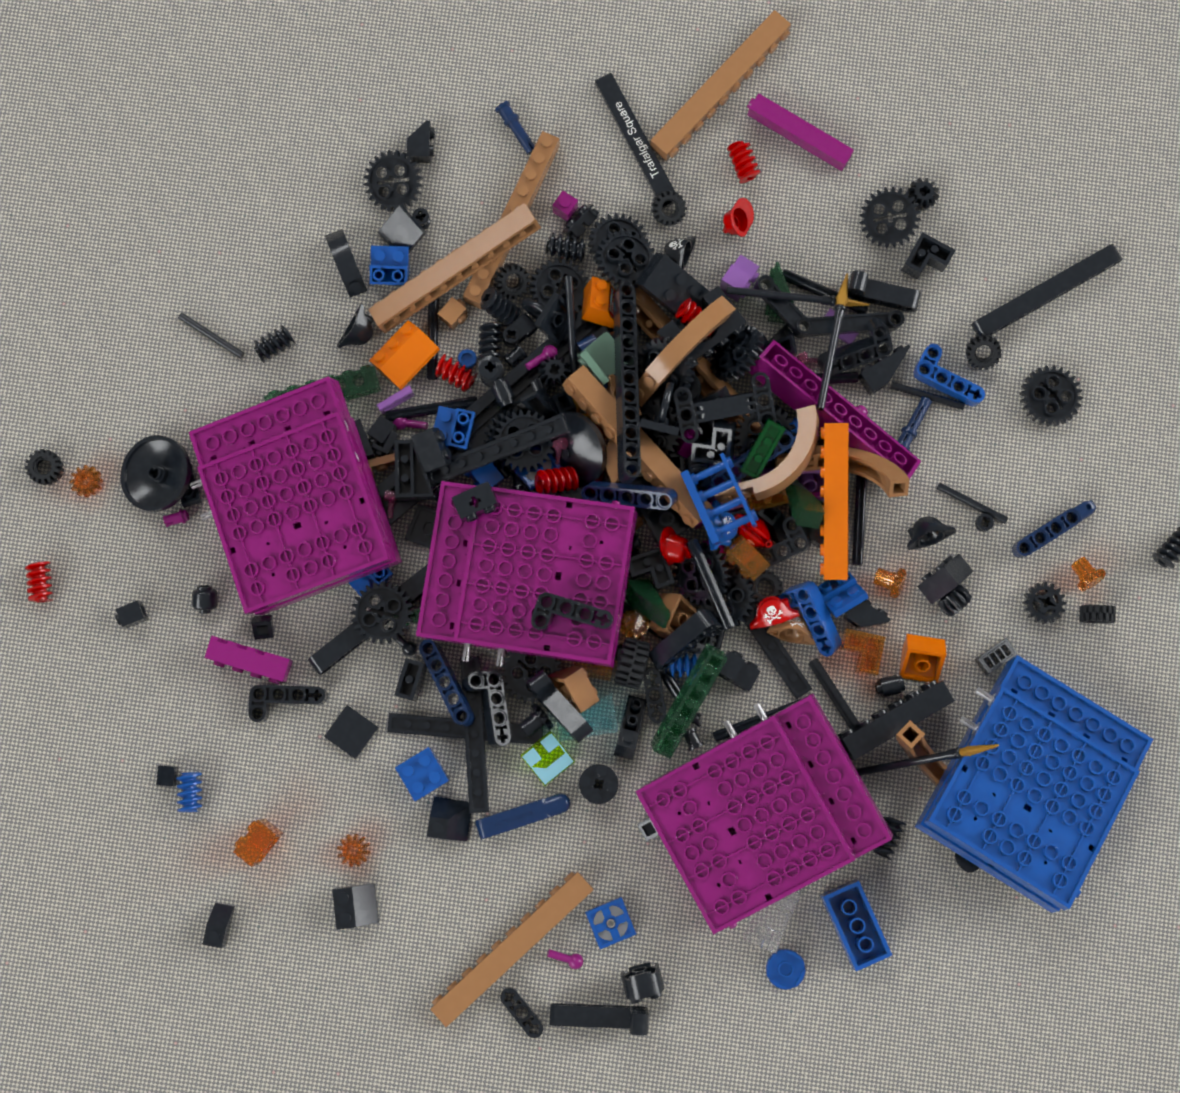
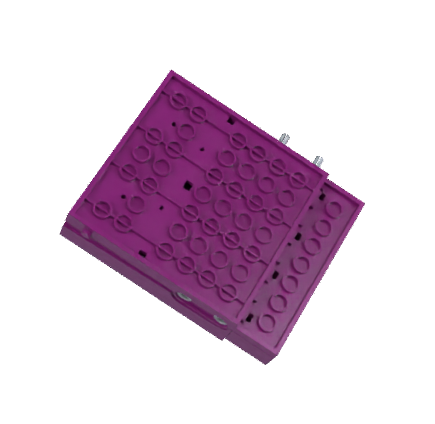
M329 376L188 432L199 463L197 469L201 478L190 483V486H192V489L202 485L204 487L211 511L200 516H206L201 518L203 521L211 517L214 518L245 614L265 615L402 563L355 421L350 416L339 381Z
M441 481L416 636L464 645L462 661H465L466 649L468 648L466 662L469 661L471 646L498 650L497 667L499 666L500 654V667L503 666L505 651L615 667L638 515L635 507L620 505L619 501L605 503L492 487L500 506L496 507V511L490 514H480L478 519L467 523V521L463 522L460 519L451 497L476 486ZM476 499L474 500V506L478 507L479 501ZM546 592L608 611L614 617V625L609 630H601L554 615L549 629L539 631L532 626L531 617L539 595ZM545 598L542 601L543 607H550L552 605V598ZM566 603L562 605V613H569L572 608L571 604ZM584 609L580 613V617L583 620L591 616V612L588 609ZM595 612V619L600 620L603 626L605 623L610 622L607 615L604 618H600L596 615L598 612ZM544 616L536 620L538 627H542L546 623Z
M813 693L769 717L766 716L760 703L755 704L754 708L761 721L738 734L729 720L724 721L723 724L731 738L635 791L713 935L727 927H730V929L735 928L737 922L892 840L893 834Z

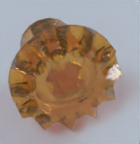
M1086 557L1078 559L1071 565V568L1080 580L1077 587L1082 591L1096 586V584L1104 579L1106 574L1103 568L1098 570L1093 568Z
M878 568L873 583L891 590L890 597L897 598L903 588L907 573L903 568H900L897 573Z
M635 608L631 611L626 610L622 615L620 632L629 638L642 639L649 628L648 616L643 611H637Z

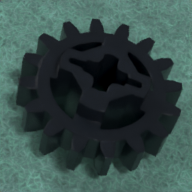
M1043 582L1042 585L1039 583L1034 584L1035 588H1028L1030 593L1024 594L1027 600L1022 602V604L1027 605L1024 612H1030L1028 618L1035 617L1034 622L1037 623L1041 620L1042 624H1046L1047 621L1053 623L1055 622L1054 618L1060 619L1059 613L1065 612L1062 606L1067 604V602L1062 601L1065 594H1059L1061 588L1055 590V584L1052 583L1048 586L1047 582ZM1038 591H1045L1042 596L1036 595ZM1045 599V603L1048 604V606L1044 607V603L1041 602V600ZM1047 610L1053 611L1051 615L1044 616Z

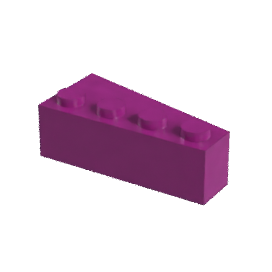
M211 635L204 656L206 659L213 660V665L224 668L226 664L232 666V670L243 673L246 670L251 672L250 676L259 679L262 676L269 677V682L280 684V681H287L293 662L291 659L224 640Z

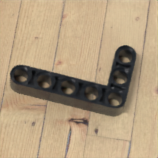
M551 1003L549 1025L629 1029L632 1035H648L649 1012L648 1008L644 1006Z

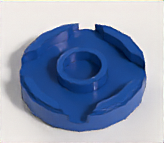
M779 949L768 958L766 975L769 981L777 988L783 990L797 987L804 979L806 973L805 964L802 957L795 951Z

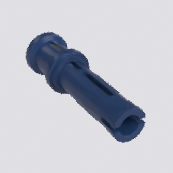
M509 101L501 103L496 107V113L500 114L504 120V125L510 127L526 154L530 155L535 145L518 121V114L513 112Z
M921 397L907 426L901 429L902 433L897 441L907 450H910V444L913 439H916L917 429L932 404V401L927 397Z

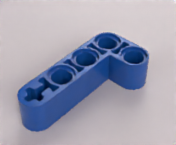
M937 344L928 345L914 368V377L918 381L968 406H977L985 398L984 389L938 366L937 363L942 355V349ZM928 351H933L936 354V358H931L928 355ZM919 368H926L928 373L922 374ZM936 376H942L944 383L938 382ZM953 385H960L961 391H956ZM973 393L976 394L977 399H973Z
M807 581L791 586L779 596L780 599H788L790 608L799 606L815 644L823 656H831L841 647L842 641L814 582Z

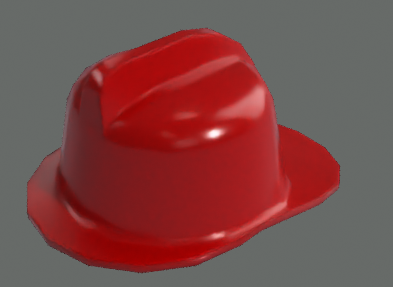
M739 198L733 208L724 214L723 233L740 237L746 236L754 220L753 207L748 199Z
M666 527L661 533L660 551L668 565L682 563L685 559L691 558L692 555L687 545L688 540L677 535L671 527Z

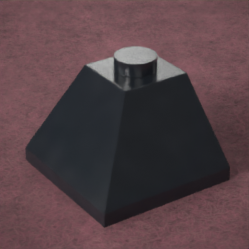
M434 797L427 837L467 841L471 820L469 802Z

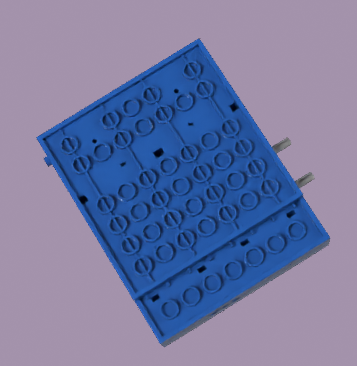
M1017 655L1006 662L990 693L979 687L975 690V693L984 698V701L973 721L964 716L959 720V722L969 728L958 747L999 744V746L972 756L952 759L914 827L1044 909L1054 913L1059 912L1060 909H1070L1075 898H1078L1081 894L1080 888L1140 772L1138 769L1154 739Z

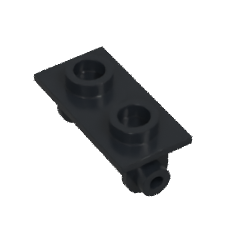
M593 204L582 205L577 211L578 215L566 222V228L562 232H570L569 237L572 240L574 237L578 239L586 230L582 225L583 222L589 227L598 218L599 212L595 208L591 209L594 206Z

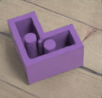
M740 254L734 265L730 266L722 278L720 288L725 295L736 302L740 298L744 299L745 296L726 294L727 286L750 288L751 282L754 284L760 275L757 273L759 266Z

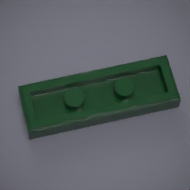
M768 419L742 464L740 471L754 479L759 478L786 428Z

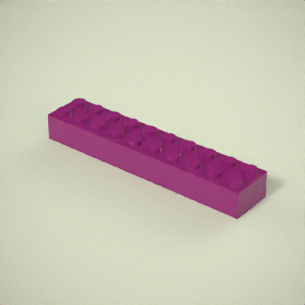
M773 340L759 356L760 359L755 361L756 366L750 367L751 371L749 373L753 375L757 371L764 372L769 377L771 391L795 411L796 409L816 405L817 407L822 379ZM759 375L755 378L762 384L765 383L764 376ZM829 385L824 410H817L819 431L821 432V427H824V423H849V447L868 451L891 461L901 468L910 479L921 463V460Z

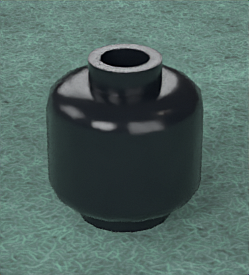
M199 585L197 589L192 591V607L199 610L200 614H209L211 610L217 608V590L213 589L211 585Z

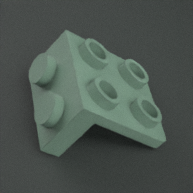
M605 332L577 354L580 365H584L601 385L609 381V375L615 374L614 339L608 332Z

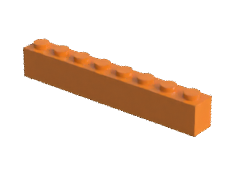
M824 423V427H821V439H824V447H821V458H824V466H821L820 476L824 478V486L820 487V496L824 497V505L820 506V517H824V525H820V536H824V544H820V556H824V563H820V575H824V580H848L849 423Z

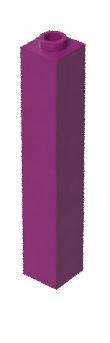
M759 93L756 98L752 97L747 105V108H749L747 115L840 171H843L854 152V149Z

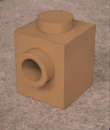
M451 297L437 313L438 317L454 330L458 324H463L467 319V305L458 298L456 300Z

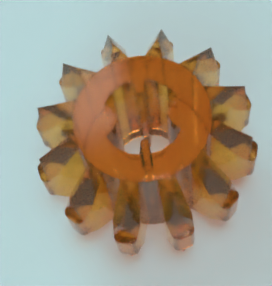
M84 465L83 469L76 467L78 473H71L74 479L69 480V483L73 484L71 489L72 491H77L78 496L84 495V497L89 498L90 493L95 496V490L102 489L98 485L104 482L103 479L99 478L102 474L96 471L95 467L89 468V466ZM88 478L89 482H86L87 484L85 485L84 480Z
M357 833L354 834L353 839L348 834L346 835L347 841L345 839L340 840L344 846H337V850H342L343 853L338 854L337 857H345L342 860V864L347 863L349 860V867H353L355 861L357 867L361 866L360 859L363 862L367 861L364 854L369 855L371 853L369 850H365L366 847L370 846V843L363 845L366 839L364 836L358 841L359 835ZM351 845H353L354 848H358V851L355 852L357 854L356 856L354 853L350 854L349 849H352L350 847Z

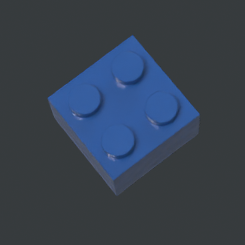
M431 747L424 749L395 767L414 801L420 800L450 781Z

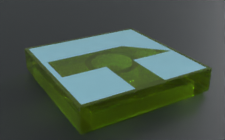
M551 731L520 755L544 786L575 762Z

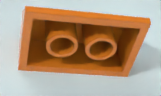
M408 320L369 361L380 374L402 390L440 348L424 332Z

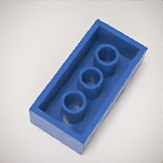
M854 879L820 895L853 970L857 972L892 956L859 880Z

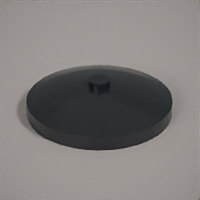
M565 411L562 413H565L571 432L552 440L551 442L555 443L556 447L550 449L554 451L552 456L561 467L571 466L575 469L579 481L578 487H585L599 479L605 469L607 462L606 444L600 430L593 421L581 413Z
M161 435L146 437L129 450L123 461L120 479L124 495L131 504L139 509L149 512L164 511L175 505L185 494L191 478V463L184 447L174 439Z

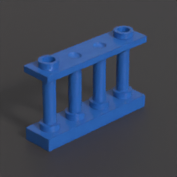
M724 453L720 454L722 462L697 474H691L688 470L680 473L714 546L722 543L720 538L723 537V534L749 522L755 528L758 526L756 521L759 520L755 510H750L732 471V468L735 466L730 456L726 457ZM724 469L727 470L731 478L730 480L704 492L698 491L696 486L699 484L698 481ZM733 486L735 487L739 497L714 509L706 508L704 504L707 501L706 499ZM741 504L743 505L747 515L721 527L714 526L712 520L715 519V516Z

